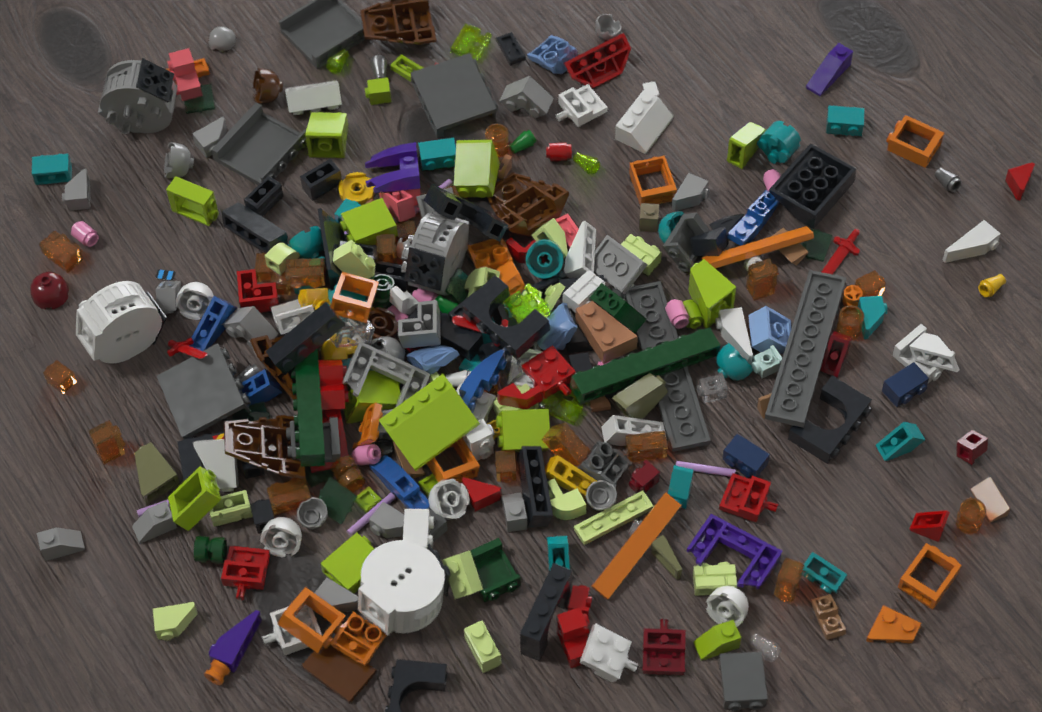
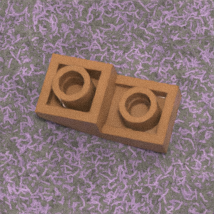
M831 594L811 599L815 615L826 640L846 635V628L838 615V607Z

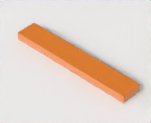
M805 226L725 250L719 256L702 257V260L705 259L714 268H719L814 238V234Z
M664 493L591 587L606 600L609 599L681 507V504L668 493Z

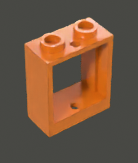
M905 115L902 121L899 120L897 122L894 133L891 132L886 140L888 143L887 151L926 168L942 144L944 132ZM905 129L930 140V143L923 151L898 140V138Z
M665 156L637 160L630 163L629 175L640 207L641 203L662 204L672 201L677 188ZM661 171L666 186L642 191L637 176Z
M342 272L332 298L331 308L338 316L367 323L379 282ZM343 289L369 296L367 302L341 296L340 293Z
M460 438L448 447L454 446L464 463L463 465L443 472L435 457L427 462L438 483L448 479H455L458 483H462L463 477L469 479L478 477L480 465L463 438Z
M926 543L901 577L898 588L933 610L959 574L962 565L955 558L948 557L937 547ZM924 557L929 558L950 572L936 592L911 577Z
M305 587L284 611L278 625L319 653L323 647L328 648L333 640L332 636L334 633L337 634L343 625L342 622L346 615ZM304 605H307L332 623L323 636L295 617Z

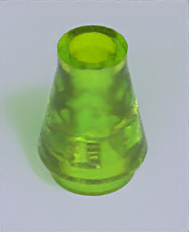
M341 50L329 58L326 64L328 71L333 74L341 72L349 57V53L346 50Z
M580 152L574 155L573 161L586 173L595 174L598 172L600 162L596 157L581 154Z

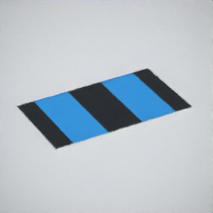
M158 269L155 278L173 280L175 271Z

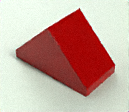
M1033 162L1008 169L1005 181L1016 200L1020 201L1035 166Z
M465 477L462 478V484L469 493V502L475 512L501 500V487Z
M944 510L916 513L909 530L939 542L950 512Z

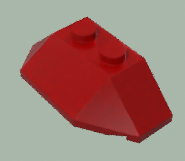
M622 33L565 62L564 65L571 79L584 85L588 84L591 88H594L623 73L631 46L625 34Z

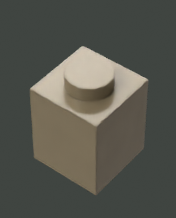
M641 203L639 231H658L659 204Z

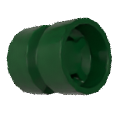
M378 274L371 278V280L379 282L372 307L388 309L393 305L389 300L390 289L395 286V282L389 275Z
M197 536L194 543V561L207 563L208 560H211L212 563L224 564L227 555V539L214 537L211 540L208 536Z

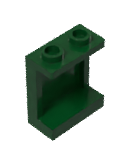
M499 538L470 550L483 590L478 592L484 603L489 600L494 601L506 592H514L521 586V577L515 573L503 551L502 542Z

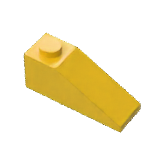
M559 455L551 457L545 466L547 479H555L558 486L568 491L578 488L581 496L585 499L587 488L597 481Z

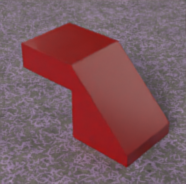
M509 238L506 241V245L512 258L518 263H526L527 251L536 240L534 239L523 248L514 239ZM548 255L540 256L542 263L548 261Z
M512 383L497 392V400L500 405L527 410L543 401V390L537 385L522 394L517 386Z

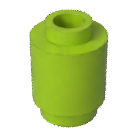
M686 300L683 302L689 315V323L686 327L698 328L704 320L697 303L693 300Z

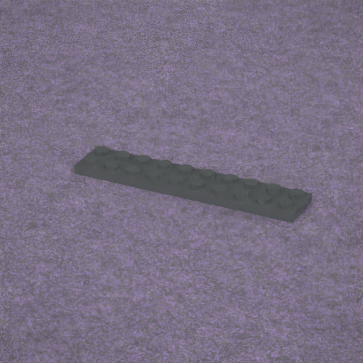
M809 270L765 413V419L804 428L846 284V277Z
M661 282L630 287L625 294L626 302L647 318L636 332L641 351L648 347L658 346L665 341L677 339L678 335L675 326L671 324L665 310L667 301ZM688 367L660 376L666 382L665 387L668 393L657 404L672 452L709 445L711 440Z

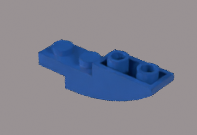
M765 190L748 208L747 214L728 233L727 239L740 246L751 242L767 223L780 202L769 191Z
M499 350L484 359L471 371L459 389L460 397L472 413L475 410V402L477 398H481L483 391H490L492 386L497 384L498 374L500 370H504L507 363L504 350Z
M384 455L378 463L369 465L388 490L395 494L407 509H431L429 500L420 491V486L390 457Z

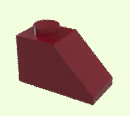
M836 331L832 333L820 369L821 372L838 377L853 337Z

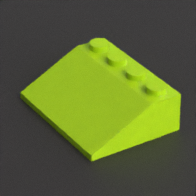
M441 374L379 419V422L415 471L480 425L444 374Z

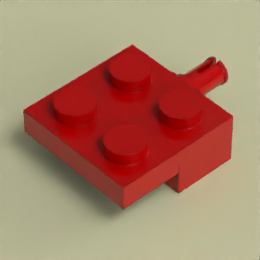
M553 345L521 365V369L533 382V387L539 385L542 388L544 399L559 390L565 396L571 394L572 390L567 385L570 384L571 377L576 371Z
M732 473L719 505V510L757 523L760 513L764 508L776 513L778 504L767 501L771 482L755 476L749 479Z
M238 546L229 547L221 581L223 586L238 588L235 597L237 600H244L246 589L263 590L271 554L270 550Z

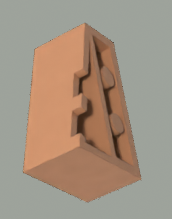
M591 301L576 308L575 321L603 364L637 349L638 336L596 303Z

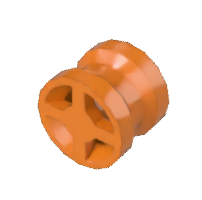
M856 285L847 286L842 298L843 305L849 309L857 308L859 297L863 296L862 289Z
M213 660L211 668L206 670L204 676L212 683L221 686L224 682L223 678L231 670L222 662Z

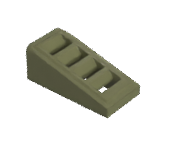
M662 535L652 542L651 553L676 580H679L682 568L667 539Z

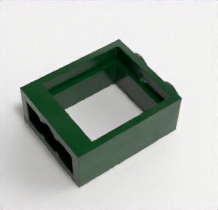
M603 283L599 285L590 297L635 334L647 320V318Z

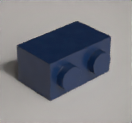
M913 362L885 380L882 392L896 407L901 404L905 405L911 401L913 396L921 395L926 391L929 377Z
M736 434L724 449L722 460L728 466L735 467L741 471L745 477L751 478L752 476L758 477L769 463L770 454L739 434Z

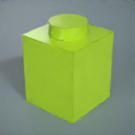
M388 77L367 80L368 87L365 88L366 98L370 99V105L391 102Z

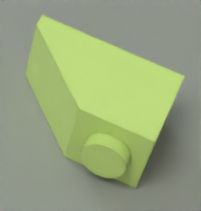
M554 218L532 234L536 241L542 239L554 241L560 246L563 252V259L567 256L565 232Z
M194 602L153 609L154 627L158 640H170L173 637L180 636L197 615Z

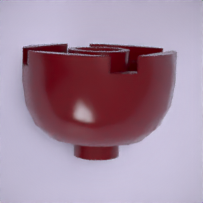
M43 272L37 275L31 283V298L35 305L41 309L50 307L56 309L67 301L69 288L61 275L55 272Z

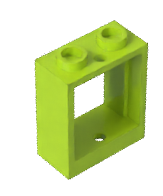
M175 176L166 189L171 210L210 226L219 215L214 192Z
M200 466L168 497L174 523L189 531L221 501L220 489L213 471L206 470Z

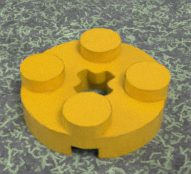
M350 173L345 176L346 179L340 181L338 189L340 198L343 201L347 198L351 201H357L360 205H364L366 201L373 199L375 195L373 192L375 186L366 187V180L372 178L366 177L364 173ZM355 187H359V189H361L359 191H353L355 190Z

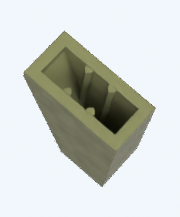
M649 373L616 394L612 399L626 417L643 419L668 393V390L665 387L666 382L657 375L655 377Z
M151 442L141 446L134 453L140 490L146 505H149L180 484L175 471Z

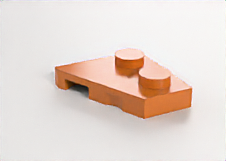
M375 402L367 407L359 428L362 436L360 441L354 442L352 449H356L358 446L370 445L378 439L379 419L383 416L381 404Z
M883 605L866 641L885 640L886 643H913L921 623Z

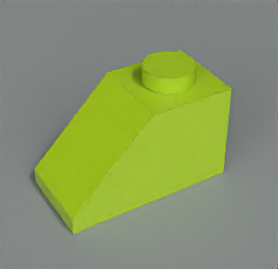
M730 620L713 626L694 640L693 644L700 660L703 661L740 648L741 636L734 620Z

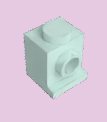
M772 345L770 349L753 356L751 366L754 372L758 373L763 379L779 371L782 357L774 345Z

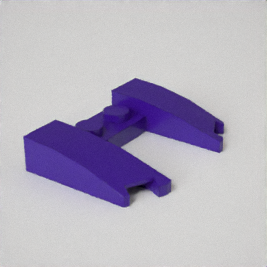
M416 142L391 147L372 155L371 160L365 163V168L400 165V170L366 180V187L375 186L373 188L374 193L420 189Z
M710 514L687 547V552H692L699 566L704 563L719 542L753 559L737 582V586H756V589H759L780 561L783 552L713 514Z

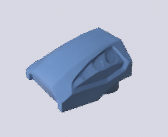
M550 35L546 41L531 53H528L527 56L531 61L552 71V73L563 74L567 71L564 63L576 57L578 52L567 41Z
M561 303L547 317L550 331L537 342L541 349L546 350L553 345L557 351H562L578 327L570 315L567 303Z
M435 345L415 350L407 355V360L410 365L431 375L437 372L440 366H446L459 356V353L452 347Z

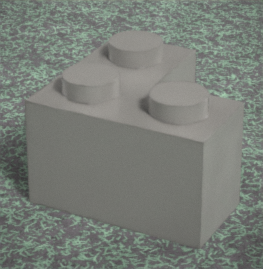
M531 76L507 85L500 99V102L510 112L524 108L534 118L547 114L553 101V97Z
M437 300L418 302V318L398 320V337L402 348L441 345L440 310Z
M254 306L236 308L222 324L231 337H244L247 340L248 346L252 349L253 347L250 342L252 338L268 335L270 340L279 334Z

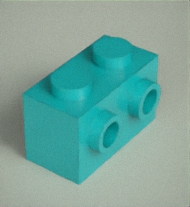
M813 551L801 568L804 578L812 583L816 580L822 584L820 588L828 594H831V592L837 594L847 579L846 573Z

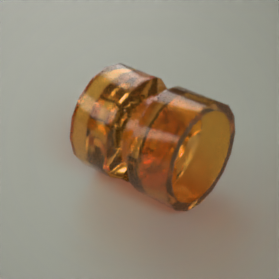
M502 124L490 125L485 131V140H492L498 158L503 157L509 151L508 129Z
M853 305L843 307L839 313L836 331L853 337L852 340L857 339L860 336L864 321L863 311Z
M344 456L336 460L330 468L344 493H352L360 489L366 482L352 456Z
M968 498L961 503L956 516V526L961 532L974 534L980 530L986 515L984 503L976 498Z

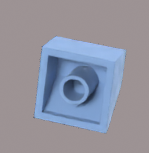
M767 306L749 314L751 347L759 352H763L774 345L779 354H784L791 332V320Z

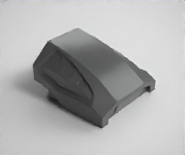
M599 440L587 452L577 468L583 470L595 480H604L615 487L632 462L619 450Z

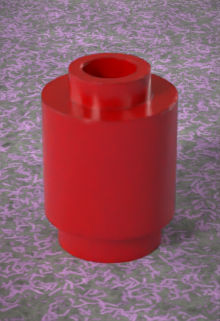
M566 142L549 143V147H546V158H550V161H566L571 159V144Z

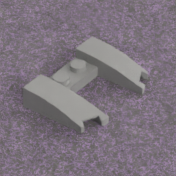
M360 341L344 376L343 384L347 383L354 390L352 394L358 397L369 369H372L404 384L396 404L397 407L426 386L430 373Z

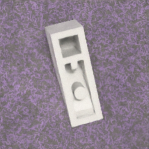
M983 220L945 250L942 261L947 263L984 255L989 250L993 251L999 245L1000 233Z
M586 221L581 223L565 258L564 272L569 278H579L588 270L594 273L596 229Z
M742 307L719 310V316L715 319L716 328L720 329L724 340L730 343L751 365L753 353Z
M923 333L909 345L916 362L954 372L959 371L954 354L938 336Z
M612 415L602 426L604 442L610 445L626 446L666 440L663 422Z

